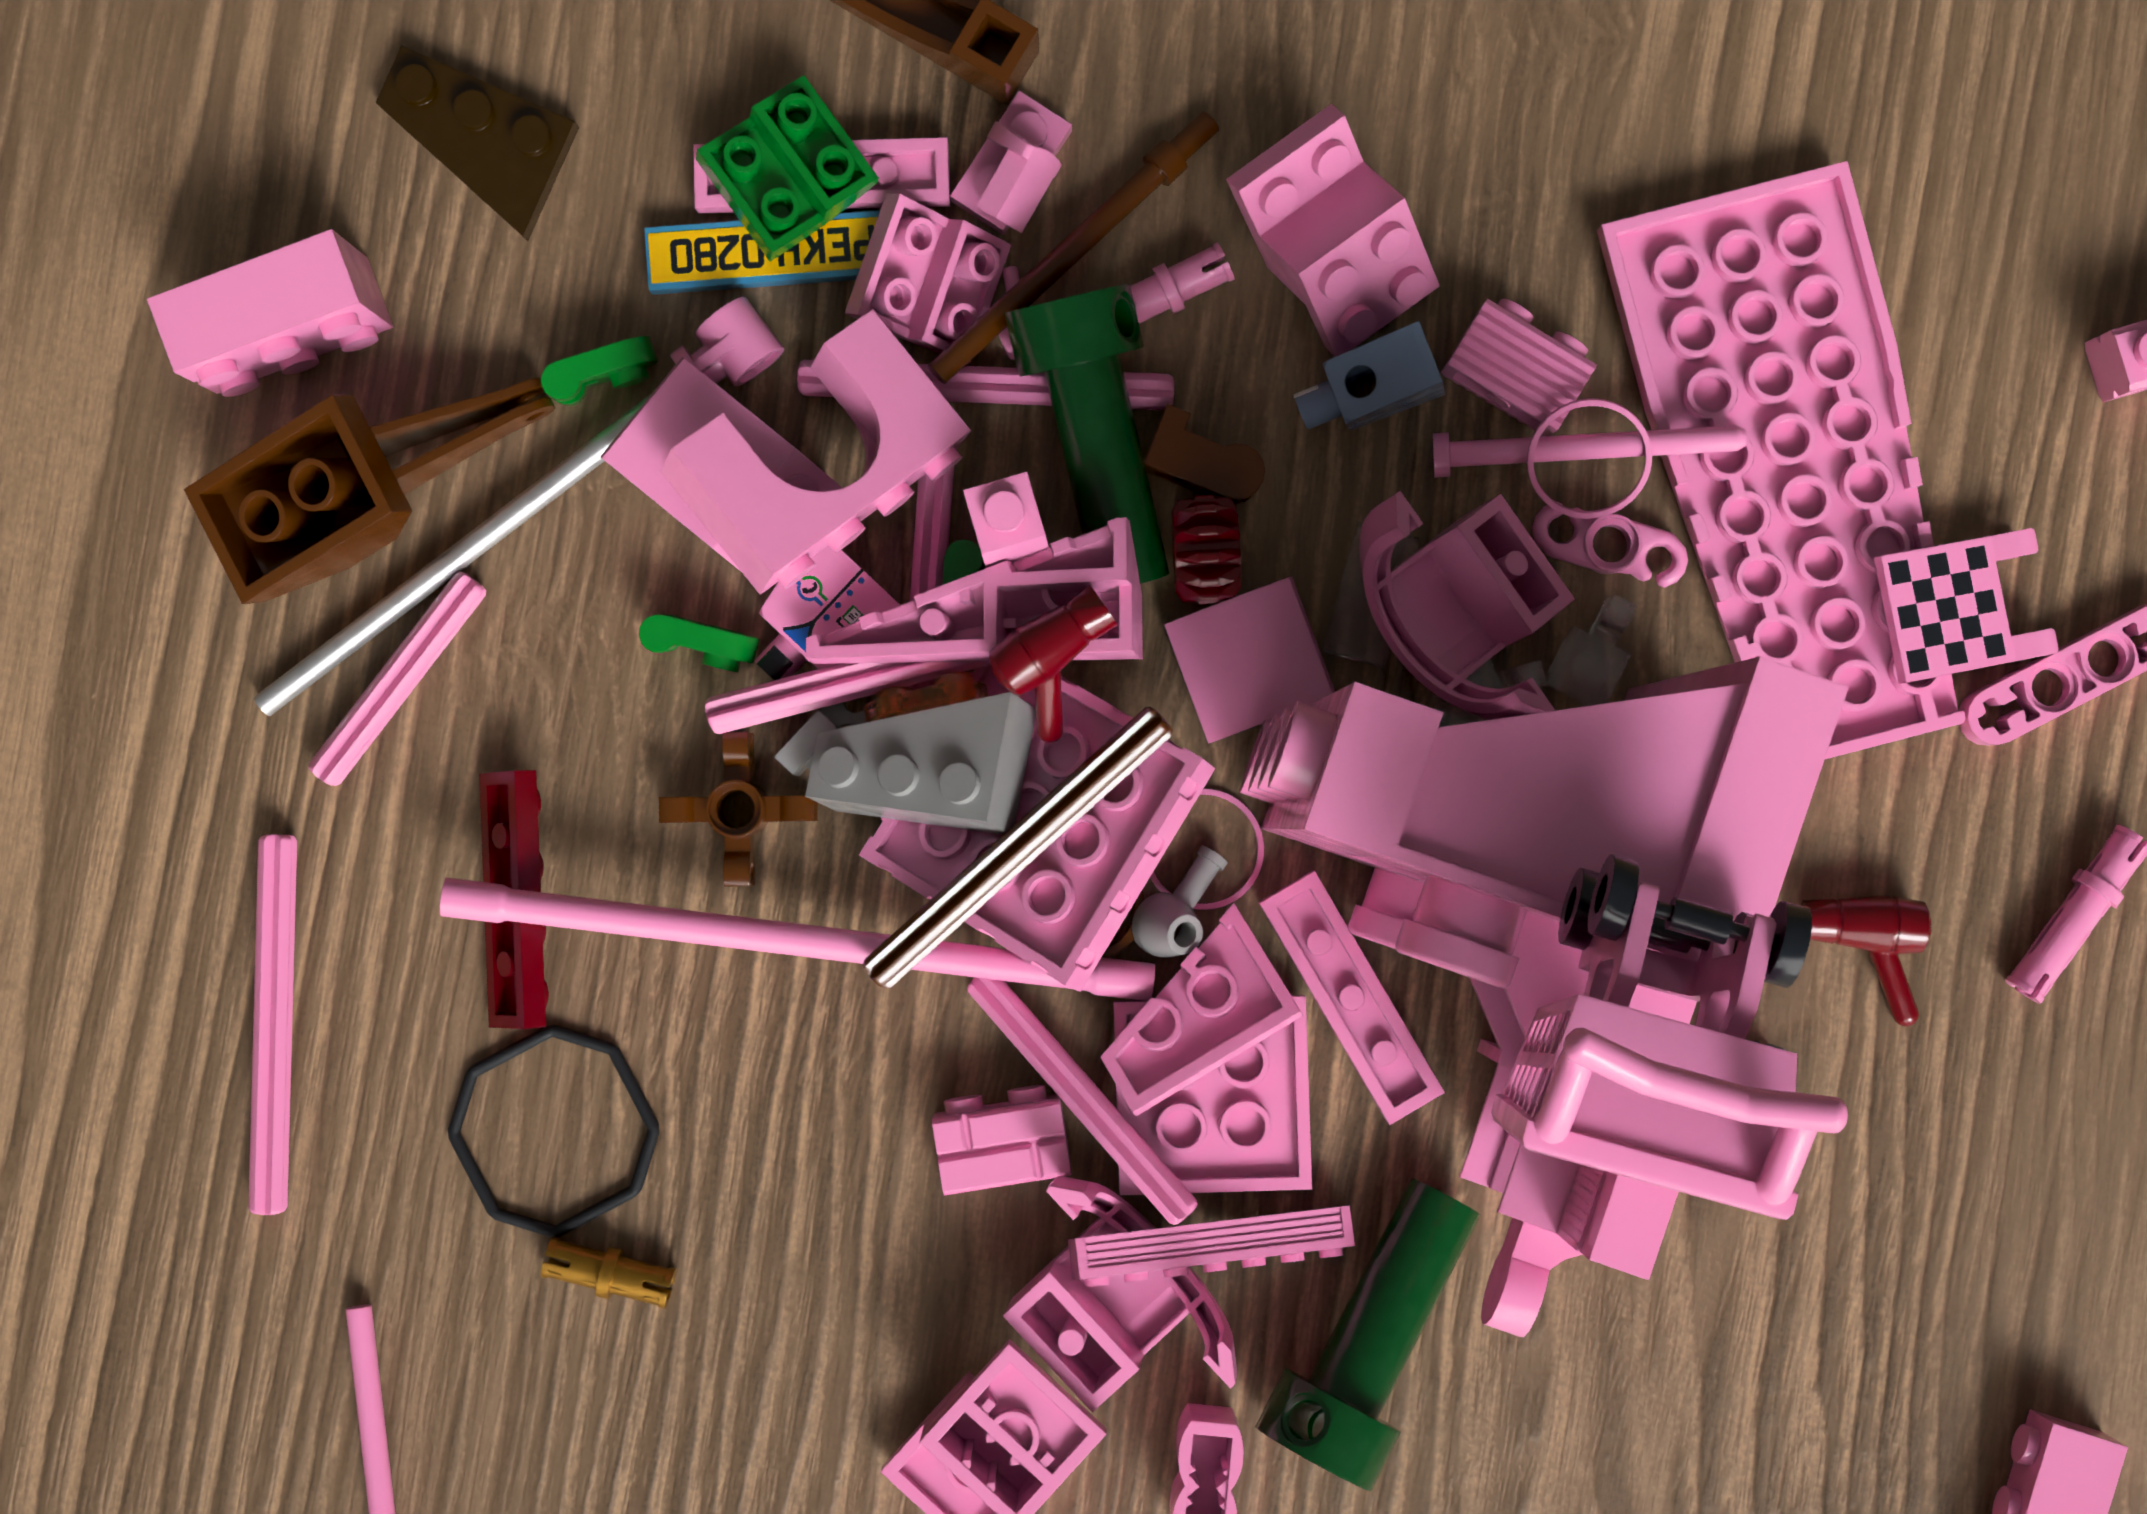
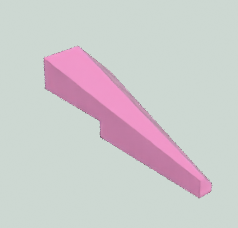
M1127 517L1107 521V526L1076 538L1066 537L1050 543V548L1014 562L1006 560L918 594L914 596L915 600L882 613L874 611L858 618V622L825 635L815 634L807 637L806 660L814 664L990 661L989 651L1010 632H1014L1017 627L1060 605H1065L1067 601L1089 585L1107 607L1118 626L1094 641H1090L1089 645L1073 660L1143 659L1142 591L1130 521Z

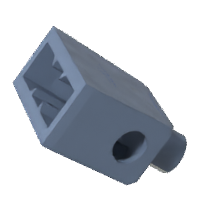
M1417 321L1327 360L1322 364L1328 380L1293 394L1307 430L1343 416L1345 424L1351 431L1445 395V390L1421 324ZM1368 376L1376 380L1375 389L1371 394L1362 398L1351 395L1350 388L1356 379Z

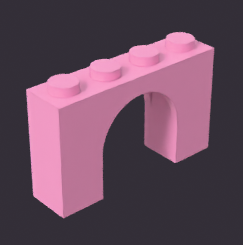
M873 309L824 342L810 367L850 416L860 432L865 449V466L863 475L859 480L847 487L827 492L808 491L792 486L777 477L763 463L724 413H721L673 446L660 471L760 595L777 582L784 589L797 583L815 567L816 564L811 557L828 545L835 553L840 551L865 530L864 525L861 523L863 519L877 509L884 517L891 514L914 494L910 487L911 484L925 474L933 482L943 476L962 459L957 449L970 433V428Z

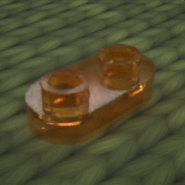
M954 672L935 678V685L916 690L910 687L882 689L875 694L876 700L864 706L865 723L988 697V688L985 683L973 681V675L970 673Z

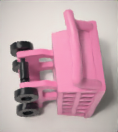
M1610 854L1606 858L1600 873L1580 867L1576 871L1565 897L1559 922L1558 941L1560 944L1582 950L1578 968L1589 972L1584 995L1577 994L1537 1009L1501 1094L1495 1095L1491 1111L1493 1120L1530 1151L1769 1217L1787 1220L1794 1214L1799 1194L1793 1190L1798 1182L1817 1132L1839 1133L1847 1123L1848 1109L1844 1101L1838 1097L1797 1093V1053L1746 1040V1036L1756 1015L1764 982L1788 988L1798 977L1806 958L1812 932L1810 908L1781 900L1776 904L1769 917L1757 913L1752 915L1741 912L1733 921V913L1681 898L1673 897L1670 904L1658 901L1660 887L1644 882L1638 885L1639 863L1636 860ZM1649 943L1685 954L1689 952L1691 947L1701 949L1698 961H1693L1647 949V945ZM1636 986L1700 1002L1696 1025L1629 1008Z

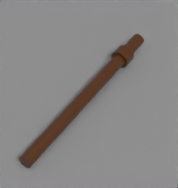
M1202 111L1170 142L1161 140L1143 157L1145 165L928 365L933 375L941 383L946 384L1007 327L1004 316L1005 312L1029 307L1161 184L1169 186L1188 168L1186 161L1219 131L1216 121L1208 113Z

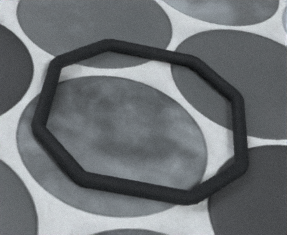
M558 1025L543 1027L472 1065L465 1073L448 1127L449 1141L488 1215L496 1221L548 1237H561L636 1197L643 1188L660 1133L659 1123L620 1048L610 1041ZM552 1037L608 1054L647 1127L646 1136L630 1186L557 1225L499 1208L460 1134L477 1077Z

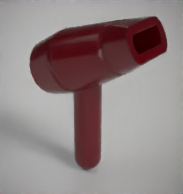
M1090 585L1067 601L1065 605H1060L1017 627L1014 632H1010L989 651L990 665L994 675L1007 690L1021 696L1035 688L1037 733L1041 740L1047 743H1054L1063 735L1061 670L1085 649L1090 641H1094L1118 626L1107 607Z
M1896 896L1843 898L1838 900H1803L1801 906L1810 908L1812 914L1810 940L1835 943L1869 951L1893 1019L1897 1024L1905 1027L1915 1024L1919 1018V1011L1898 954L1922 953L1925 950L1932 932L1931 916L1926 903Z

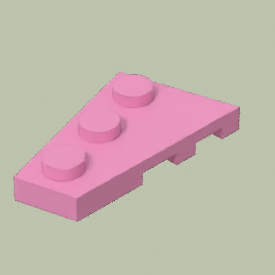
M1234 903L1219 919L1220 924L1199 948L1195 947L1180 964L1182 968L1156 998H1151L1100 1057L1135 1116H1138L1303 1016Z

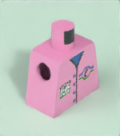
M828 545L811 557L816 565L807 575L787 589H784L778 582L765 601L759 614L780 634L754 661L773 680L793 676L807 661V637L815 634L825 635L858 622V618L874 611L882 613L900 606V604L842 550L835 553ZM812 663V664H813L817 669H821V668H825V667L832 666V665H836V664H840V663H835V664H814V663Z

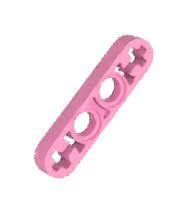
M2147 604L2140 605L2059 647V651L2056 654L2041 656L1969 694L1963 699L1958 709V712L1964 711L1965 721L1959 724L1961 732L1968 740L1978 745L1990 746L2007 743L2146 672L2147 642L2135 646L2129 637L2138 636L2147 631ZM2098 641H2106L2111 644L2118 654V665L2115 671L2107 677L2096 674L2088 661L2089 651ZM2042 670L2054 672L2060 678L2063 686L2062 695L2051 706L2038 702L2033 695L2032 681ZM2011 685H2013V692L2009 689ZM2016 699V702L2022 708L1999 717L1996 720L1999 731L1994 727L1982 728L1979 724L1978 718L1986 713L1983 702L1991 707L2005 705Z

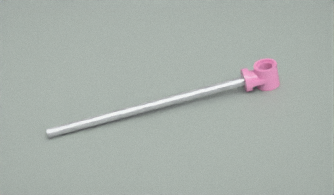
M740 297L721 307L699 326L696 331V337L703 345L700 349L691 355L682 345L672 352L670 356L675 364L684 357L716 384L727 376L733 386H740L754 379L770 367L782 355L784 347L746 297ZM649 396L254 696L258 707L266 715H273L450 580L455 573L463 570L602 464L605 460L600 456Z

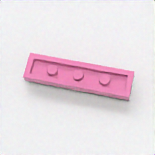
M947 137L852 140L879 179L877 184L845 210L881 209L886 193H900L925 207H950L949 143ZM693 144L695 209L698 214L734 213L696 161L697 149L705 144Z
M1312 870L1258 902L1386 1122L1391 1125L1444 1094L1443 1088L1355 938L1348 931L1345 921L1316 872Z

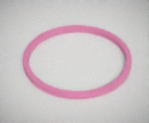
M1598 398L1572 401L1551 412L1535 430L1527 453L1529 477L1539 497L1559 513L1582 519L1607 516L1627 506L1645 486L1652 466L1651 442L1641 421L1622 405ZM1586 406L1609 408L1627 417L1639 430L1645 446L1644 469L1636 486L1619 502L1593 511L1574 510L1555 502L1541 488L1534 471L1535 448L1544 430L1560 415Z
M1203 789L1200 795H1212L1223 798L1236 805L1247 816L1255 831L1258 850L1254 870L1248 881L1239 891L1218 902L1197 903L1193 908L1197 910L1220 908L1243 896L1257 879L1264 857L1262 832L1252 812L1241 801L1225 792ZM1153 871L1150 879L1160 892L1170 893L1160 883Z

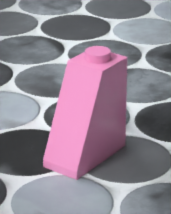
M1027 472L963 490L986 568L1006 560L1014 562L1049 548Z

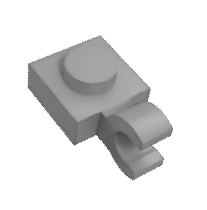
M872 700L863 711L858 713L850 712L845 702L823 707L812 715L774 758L793 775L800 776L806 768L811 769L817 734L819 732L842 728L846 725L871 722L878 715L881 705L876 700Z

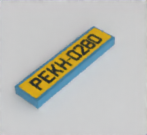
M880 211L840 213L771 262L741 221L646 227L644 230L649 291L652 295L856 280Z

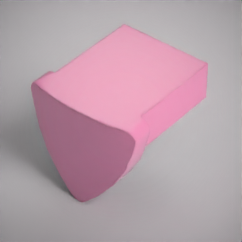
M995 121L987 138L1007 149V152L976 207L1022 233L1062 164L1051 152L1029 142Z

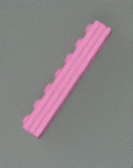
M1349 1205L1068 1239L1072 1279L1084 1280L1085 1287L1109 1285L1108 1276L1124 1275L1125 1282L1149 1280L1148 1271L1163 1270L1165 1278L1188 1275L1187 1267L1202 1265L1203 1273L1227 1270L1226 1262L1241 1260L1242 1268L1266 1265L1265 1257L1280 1255L1281 1263L1305 1260L1304 1252L1319 1251V1258L1343 1256V1247L1355 1246Z

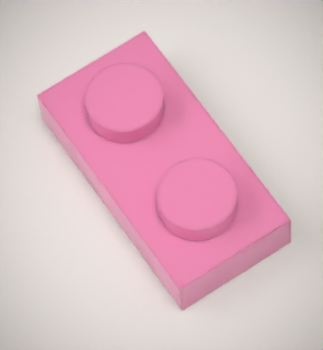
M1018 91L999 120L1000 124L1029 142L1051 152L1055 157L1072 132L1071 123L1021 91ZM988 138L950 195L952 203L1004 236L1010 226L976 207L1007 152V149Z

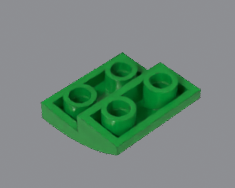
M804 75L753 105L748 119L698 148L696 152V161L770 262L844 211L877 184L879 179Z

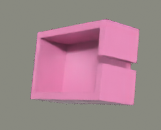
M333 229L147 298L174 373L192 382H198V385L216 394L222 393L224 397L248 393L260 385L259 378L280 370L283 374H295L311 369L319 363L318 356L341 348L343 352L367 348L379 340L378 333L394 328L368 257Z

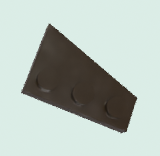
M401 45L376 100V104L501 216L525 240L529 241L578 132V125L571 119Z

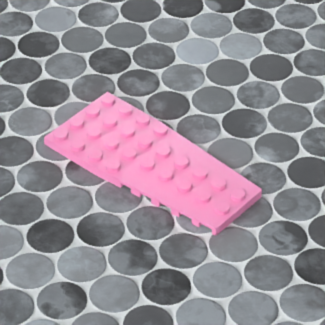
M1848 161L1602 224L1596 231L1645 414L1651 430L1737 425L1746 431V446L1738 451L1661 455L1734 662L1761 656L1849 687L1825 759L1962 724L1965 721L1964 711L1958 712L1952 674L1902 684L1898 682L1874 558L1932 547L1934 543L1930 521L1924 522L1918 487L1923 485L1918 457L1912 458L1906 426L1912 423L1898 346Z

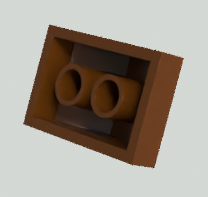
M532 378L502 390L369 427L354 395L332 394L192 483L184 491L241 603L266 602L345 571L395 541L412 513V509L405 497L406 493L506 435L546 417L554 411L555 405L550 397H546L519 406L537 397L544 391L541 378ZM502 414L394 470H391L385 458L391 454Z

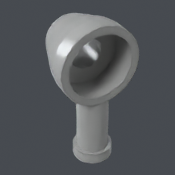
M1201 845L1196 853L1198 857L1173 894L1166 892L1153 894L1138 906L1132 921V933L1135 942L1143 951L1156 957L1172 958L1189 954L1195 947L1199 946L1203 936V928L1193 908L1218 871H1223L1228 864L1222 856L1210 848ZM1182 923L1180 932L1176 939H1174V932Z

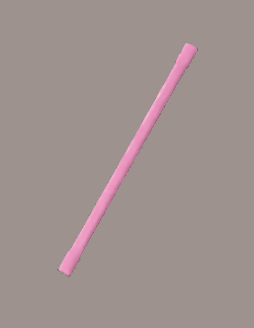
M447 877L442 887L440 899V915L443 917L493 923L512 921L863 964L864 959L891 936L889 934L511 889L503 884ZM942 941L911 969L1072 989L1047 975V971L1028 963L1004 948ZM1101 957L1082 990L1098 996L1149 1001L1152 998L1155 964Z

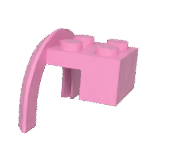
M1401 491L1371 510L1364 520L1359 540L1365 595L1379 631L1406 669L1426 688L1443 700L1486 720L1555 711L1532 677L1514 686L1501 689L1483 687L1466 680L1469 675L1504 647L1534 633L1575 600L1502 494L1459 518L1392 570L1390 568L1391 556L1396 543L1423 525V522Z
M1057 1176L1046 1189V1192L1073 1220L1079 1215L1081 1210L1089 1211L1098 1216L1077 1238L1156 1229L1122 1197L1098 1183L1066 1176ZM1068 1245L1012 1297L1003 1314L1008 1323L1091 1412H1094L1140 1369L1144 1355L1189 1313L1195 1320L1204 1340L1203 1360L1230 1389L1236 1383L1237 1364L1230 1325L1218 1303L1191 1266L1187 1267L1188 1275L1164 1278L1163 1270L1148 1271L1149 1280L1125 1282L1124 1275L1108 1276L1109 1285L1085 1287L1084 1280L1072 1279Z

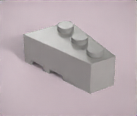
M1012 692L819 732L817 734L805 797L838 812L1003 835L1016 824L1036 718V708Z

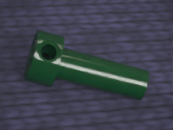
M1130 283L1005 312L1004 316L1019 377L1041 372L1045 374L1082 535L1107 526V521L1127 517L1131 526L1140 584L1167 576L1170 573L1119 355L1144 347Z
M1411 1178L1310 1378L1307 1379L1285 1368L1255 1427L1269 1438L1315 1465L1362 1489L1372 1491L1401 1433L1398 1429L1380 1419L1379 1416L1480 1214L1441 1191Z

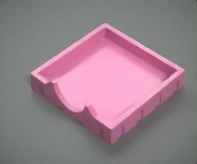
M991 665L975 668L973 672H969L951 704L1010 691L997 680ZM1061 676L1063 735L1054 743L1044 742L1037 733V717L1035 718L1016 823L1132 720L1133 717L1126 715L1114 706ZM1035 688L1019 696L1036 708ZM1168 739L971 915L965 923L993 937L995 942L1028 963L1047 971V975L1061 984L1081 992L1215 768L1202 757L1184 747L1182 749ZM881 818V825L875 835L869 837L859 856L875 866L892 873V877L931 900L1002 835Z

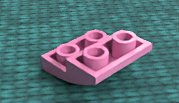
M886 193L845 314L859 319L873 309L894 336L940 354L990 308L1011 244L965 220L948 219L900 193Z
M1293 577L1260 587L1164 624L1208 744L1263 724L1264 720L1271 721L1274 714L1281 716L1285 708L1293 710L1297 701L1311 705L1335 692Z

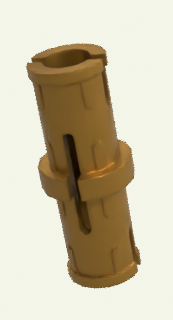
M556 1237L551 1238L545 1256L570 1262V1264L549 1259L548 1262L544 1261L541 1268L542 1278H552L595 1289V1296L609 1299L611 1294L657 1305L662 1309H666L673 1290L650 1285L647 1282L669 1288L671 1284L675 1283L677 1274L676 1268H666L623 1257V1250L609 1247L606 1252L561 1241Z

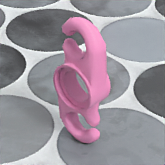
M1546 505L1535 516L1532 526L1534 541L1547 556L1588 568L1600 574H1631L1644 582L1652 577V572L1646 563L1648 551L1654 547H1665L1671 553L1672 562L1667 570L1656 575L1657 585L1664 588L1677 583L1685 573L1688 564L1686 548L1669 531L1636 522L1617 514L1591 519L1568 516L1574 526V534L1566 542H1556L1550 537L1548 528L1551 521L1560 517L1562 513ZM1578 507L1573 508L1574 510L1584 511ZM1602 527H1614L1620 530L1626 538L1627 550L1624 557L1618 562H1606L1600 559L1594 551L1593 539L1596 532Z

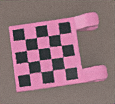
M2023 529L1874 558L1899 684L2056 654L2059 651L2054 629L2050 628L2011 636L1996 562L2037 553L2038 543L2034 529Z

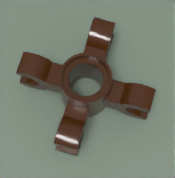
M726 732L723 733L722 737L724 782L716 786L709 797H659V823L709 822L717 833L725 836L724 887L755 885L754 835L761 832L768 822L818 821V802L805 797V795L768 796L760 786L753 783L754 733ZM736 791L746 792L752 798L755 805V813L752 820L741 828L734 827L728 823L723 813L725 800Z

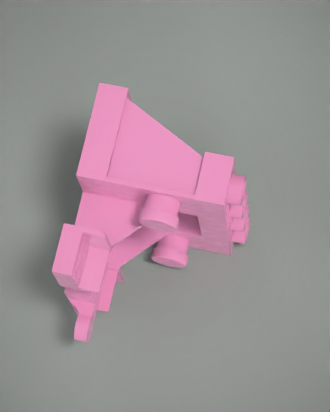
M1759 656L1630 688L1624 701L1439 727L1444 712L1357 682L1311 705L1297 701L1293 710L1285 708L1281 716L1274 714L1271 721L1264 720L1240 787V793L1269 803L1261 829L1375 868L1362 906L1355 904L1348 925V931L1353 935L1396 949L1401 954L1469 977L1497 1041L1496 1044L1481 1039L1477 1048V1052L1498 1064L1459 1176L1460 1178L1503 1193L1497 1212L1512 1217L1505 1241L1495 1260L1485 1289L1481 1311L1482 1324L1518 1337H1525L1536 1320L1547 1287L1549 1271L1562 1261L1579 1255H1584L1591 1261L1649 1280L1679 1191L1530 1151L1496 1123L1491 1114L1495 1095L1501 1094L1537 1009L1577 994L1584 995L1589 972L1578 968L1582 950L1560 944L1558 941L1559 922L1563 904L1576 871L1581 867L1600 873L1606 858L1610 854L1638 861V885L1644 882L1660 887L1658 897L1660 902L1670 904L1673 897L1731 912L1733 913V921L1741 912L1752 915L1757 913L1769 917L1775 908L1849 689L1848 686ZM1649 943L1647 945V949L1693 961H1698L1701 949L1691 947L1689 952L1685 954ZM1637 985L1629 1008L1690 1024L1697 1001Z

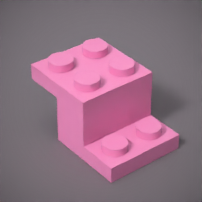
M1332 104L1226 179L1267 268L1306 305L1325 348L1334 357L1352 350L1440 287L1405 198L1363 161L1345 115Z
M1009 1339L976 1376H973L969 1371L882 1465L881 1473L925 1514H1035L1105 1437L1107 1429Z

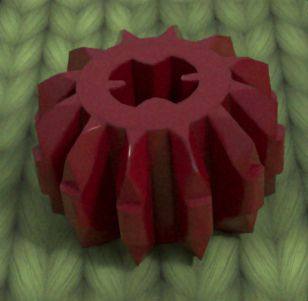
M1195 495L1192 499L1178 500L1171 512L1176 594L1182 602H1198V604H1214L1220 600H1228L1235 597L1241 588V550L1237 506L1230 497H1214V495Z

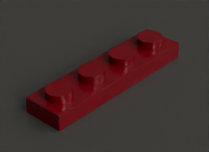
M536 770L479 773L483 882L503 884L511 889L541 892L544 863L539 852L538 816L541 810V797L537 789ZM512 921L501 923L485 922L489 1028L530 1029L546 1027V1006L549 991L544 979L543 943L546 938L545 925Z

